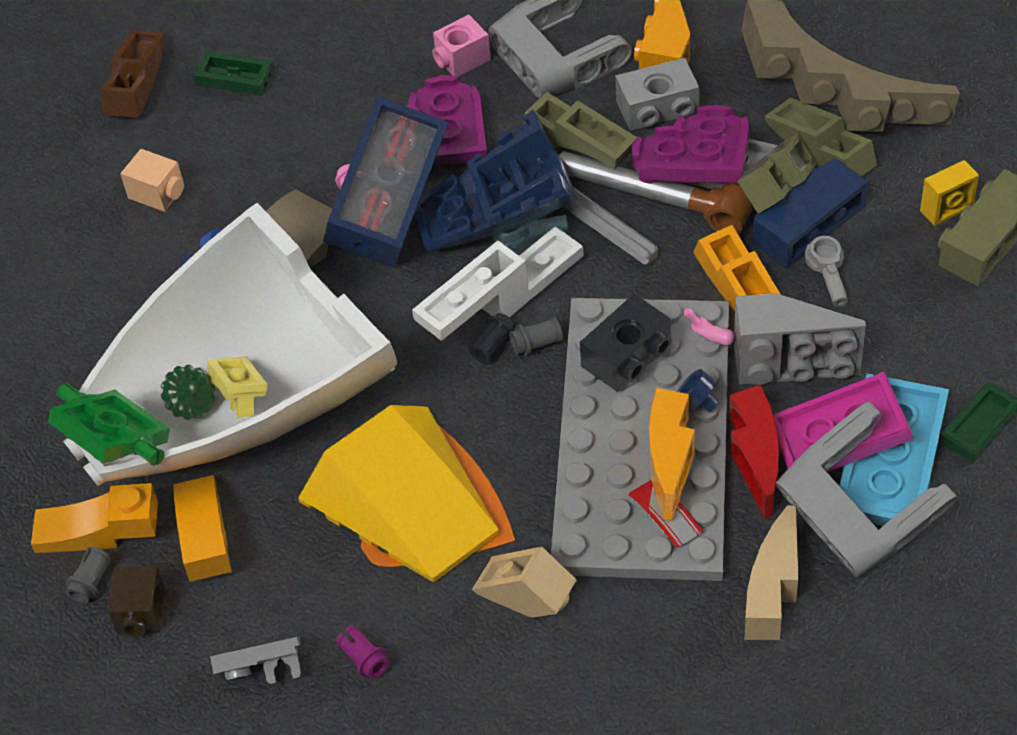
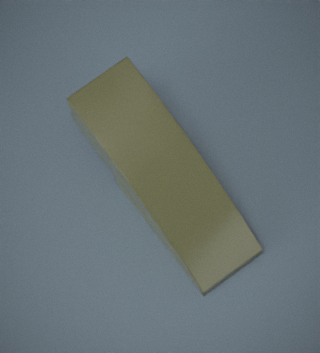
M789 98L765 115L766 123L784 140L798 131L817 160L816 166L822 167L832 158H835L862 177L877 166L872 140L845 130L843 117L809 104H801V101L794 98Z
M797 131L760 159L737 182L759 214L784 199L793 187L805 181L818 162Z

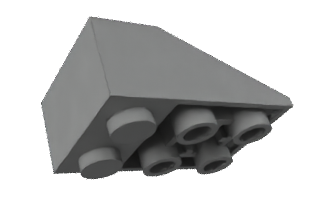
M777 293L736 296L734 352L739 385H762L768 382L780 381L802 382L809 379L832 377L842 379L860 375L866 328L865 321Z

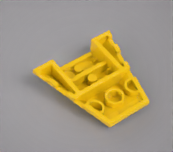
M390 405L328 448L323 453L298 497L299 503L309 509L312 507L324 513L329 521L339 527L341 525L346 526L359 535V539L371 546L376 544L386 550L389 557L433 583L499 535V529L429 408L425 406Z

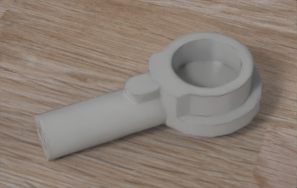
M819 236L807 245L804 254L805 262L811 269L823 274L833 306L841 307L848 302L838 272V268L841 267L844 259V253L836 239L830 236Z

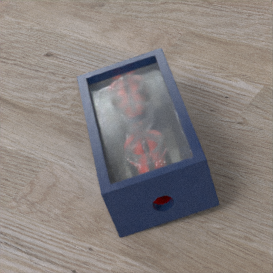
M377 96L328 219L323 242L395 268L448 122Z

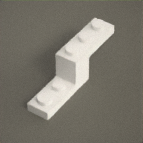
M557 227L551 229L520 256L501 242L496 241L412 309L413 318L442 341L481 308L492 316L502 313L511 317L582 258L583 246Z

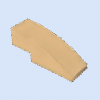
M786 506L773 523L757 554L747 590L744 640H780L781 602L797 601L796 506Z

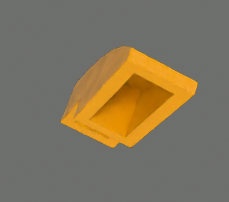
M733 225L698 240L693 252L724 299L729 301V305L734 311L736 296L780 294L756 252H748Z
M656 388L649 426L650 473L655 497L664 519L673 521L694 458L695 429L686 428L689 420V394Z
M214 475L173 484L183 564L189 581L192 582L232 572Z

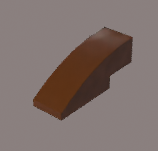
M132 30L110 60L112 74L100 89L104 115L139 117L150 96L158 74L166 42V32Z

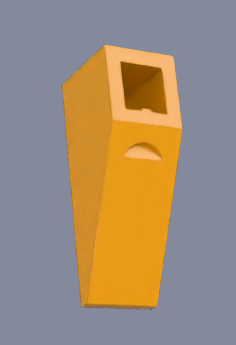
M655 0L653 16L648 15L645 21L643 40L638 39L636 43L634 60L639 61V69L685 58L689 64L690 31L680 0Z

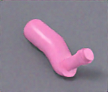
M690 308L684 310V316L692 322V330L705 339L723 345H730L734 341L733 331L713 326L704 317H697Z

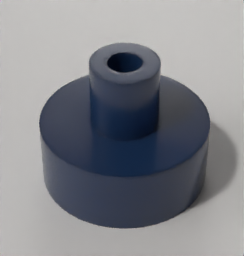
M698 369L689 375L677 390V392L689 394V412L696 409L699 405L707 412H710L718 403V399L710 393L714 387L715 380L702 369Z

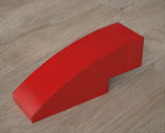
M757 385L730 394L729 420L735 429L731 431V457L764 519L773 516L775 506L779 447L776 425L770 404L761 385Z

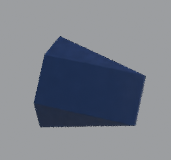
M534 110L523 117L526 124L513 134L507 130L496 138L499 145L482 158L478 153L467 162L469 169L458 178L451 174L420 199L415 216L424 247L428 252L469 243L508 231L544 217L578 200L562 159Z

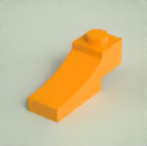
M152 483L110 486V492L87 501L60 507L35 509L31 546L34 552L87 550L88 547L112 549L118 548V539L155 537L158 499Z

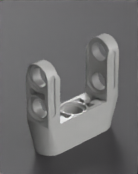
M527 0L516 5L488 28L489 38L496 52L538 98L542 97L546 92L556 95L574 91L621 68L629 61L632 55L631 46L624 38L617 35H607L564 57L555 49L541 32L572 18L580 7L582 0H570L564 6H561L563 0ZM543 9L542 13L536 19L531 21L533 15L539 10ZM619 47L618 51L613 56L609 57L610 53L614 49ZM589 61L588 66L578 72L580 67Z
M870 401L859 406L806 449L776 482V486L792 506H796V511L856 577L895 554L947 511L958 498L946 484L936 488H929L879 530L826 472L871 435L873 427L881 419L882 414Z

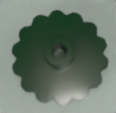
M190 364L184 367L176 366L173 372H168L165 375V381L161 383L163 390L161 399L165 401V408L172 411L173 415L177 418L182 416L185 420H190L193 417L198 419L202 417L203 413L210 411L211 404L215 401L213 394L215 386L211 383V377L204 374L203 370L199 367L194 368Z

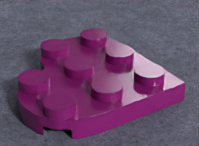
M440 75L425 80L423 88L417 90L415 94L413 92L410 94L409 103L406 107L448 122L433 166L467 163L478 153L482 158L487 155L481 98L474 85L471 88L468 84L461 83L458 76Z
M728 106L697 107L696 115L689 116L686 119L681 115L673 126L655 128V135L645 139L639 136L632 145L633 167L637 170L638 179L642 182L651 183L660 180L678 181L680 183H738L737 181L744 173L749 144L748 119L746 116L741 118L733 115V108Z

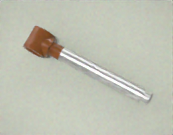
M565 151L559 154L568 176L703 213L704 219L707 220L709 226L716 232L733 225L739 235L754 209L739 183L724 184L721 189L713 187L710 192L673 181L657 180L645 183L638 179L637 171L619 166L613 169L600 161Z

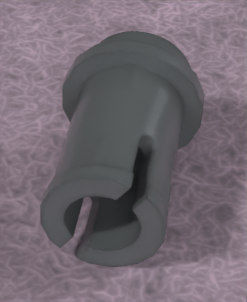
M555 317L528 327L517 325L515 331H511L509 334L514 352L517 355L523 353L524 356L530 355L531 350L563 341L562 330Z
M88 547L73 576L68 577L65 582L67 586L65 593L67 596L79 603H88L90 598H95L98 594L96 586L111 563V556L100 548Z

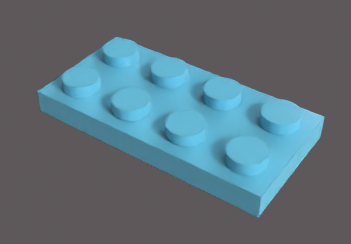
M867 373L866 378H869L874 375ZM888 378L914 439L844 465L840 488L874 525L884 526L928 489L949 389Z

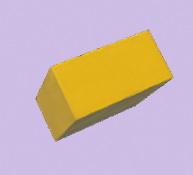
M963 160L924 179L920 211L933 226L962 213L967 204H974L979 178L978 173Z

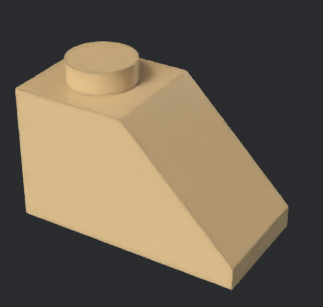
M543 547L492 556L472 590L481 597L533 618L554 615L560 612L569 601L568 594L576 579Z

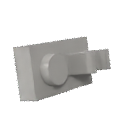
M298 636L210 656L213 674L224 672L226 680L251 675L250 666L263 663L266 680L272 684L277 682L275 668L278 665V660L283 659L284 663L290 666L293 679L298 678L301 675L297 646L301 645L300 638Z

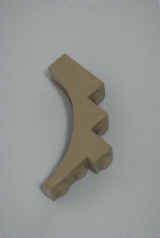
M747 0L741 31L757 78L793 79L801 104L837 105L848 131L883 132L885 123L951 125L960 96L956 86L930 84L898 78L864 67L838 55L807 34L790 16L783 1Z

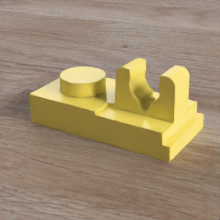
M246 356L207 359V375L211 377V381L221 391L225 399H230V409L236 410V417H252L254 415V397L266 396L267 391L266 381Z

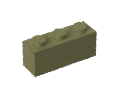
M1004 169L994 181H987L981 190L979 199L974 204L969 203L966 205L959 217L958 223L953 228L948 227L945 229L938 241V248L941 249L938 266L978 287L983 283L1017 242L1016 174Z

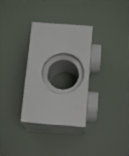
M685 58L615 75L616 102L630 131L678 119L681 115L682 117L697 114L699 86Z

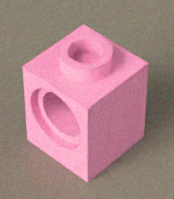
M470 15L433 32L435 48L432 50L433 57L440 68L445 67L453 76L459 77L491 60L488 34Z

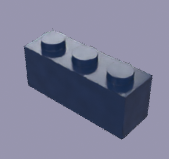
M832 158L822 167H816L809 174L808 178L796 187H793L784 199L759 214L757 213L753 221V245L787 269L804 256L807 245L815 238L829 236L865 208L868 181L837 159Z

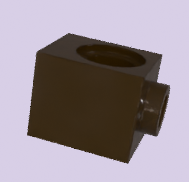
M157 566L114 567L108 613L117 634L136 637L142 636L145 633H160L165 587Z

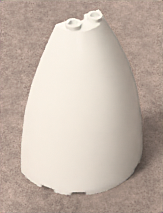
M256 203L208 241L148 298L118 333L79 390V392L88 395L101 394L115 389L170 428L168 442L156 446L165 453L162 462L159 465L155 464V466H152L139 455L131 454L112 462L102 463L74 441L67 438L63 442L78 461L83 457L88 459L89 463L83 468L98 487L108 481L166 473L204 464L273 441L343 404L395 369L394 366L397 365V359L390 341L345 294L337 298L311 271L300 247ZM246 356L267 383L266 396L254 397V415L252 417L237 418L236 410L230 409V399H225L216 386L213 393L215 401L211 404L210 411L203 413L202 417L198 419L193 417L190 420H185L182 416L175 417L172 411L165 408V401L161 399V393L163 392L161 383L165 381V375L168 372H173L176 366L184 367L190 364L194 368H201L204 374H207V359Z

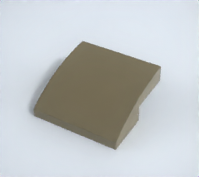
M294 189L266 210L271 218L300 247L309 267L327 258L328 245L330 244L323 242V238L333 208Z

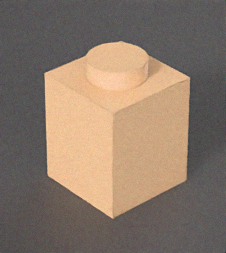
M143 149L137 152L120 173L128 199L164 212L174 200L180 197L185 187L177 161Z

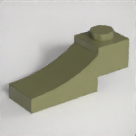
M548 92L540 97L524 113L525 116L534 110L554 147H563L581 152L613 169L632 152V145L637 138L577 100L572 106H569Z

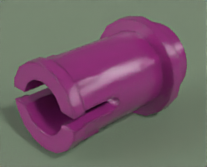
M356 625L345 628L354 643H351L341 632L336 640V645L355 663L359 675L369 677L370 679H376L383 675L389 666L387 651L382 647H376Z

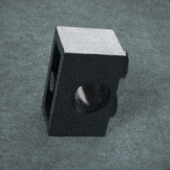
M633 294L580 341L581 367L618 392L628 382L637 380L646 365L655 357L663 356L669 349L672 341L671 318Z

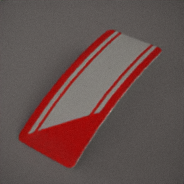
M652 480L628 494L657 523L675 547L682 546L703 532L699 524L680 502L678 503L673 521L664 519L655 497Z

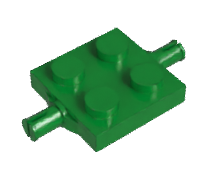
M68 382L59 386L56 395L65 401L66 404L50 408L48 423L63 433L65 437L74 441L102 463L112 462L131 454L139 455L152 466H155V464L159 465L162 462L165 453L156 446L168 442L170 433L168 426L115 389L101 394L87 395L79 392Z

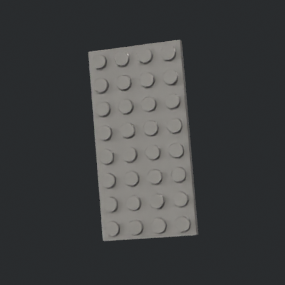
M571 298L551 556L572 576L723 581L728 345L711 342L694 332L691 328L692 322L684 316V310L690 308L697 317H704L713 326L728 329L729 301L643 299L671 318V345L663 356L655 357L644 367L642 374L637 380L628 382L616 392L581 367L580 341L627 299ZM698 369H702L715 380L714 387L710 393L718 399V403L710 412H707L700 405L689 412L686 428L695 429L694 458L679 502L691 514L703 532L677 548L649 514L628 494L651 480L649 426L656 388L677 392L689 375Z

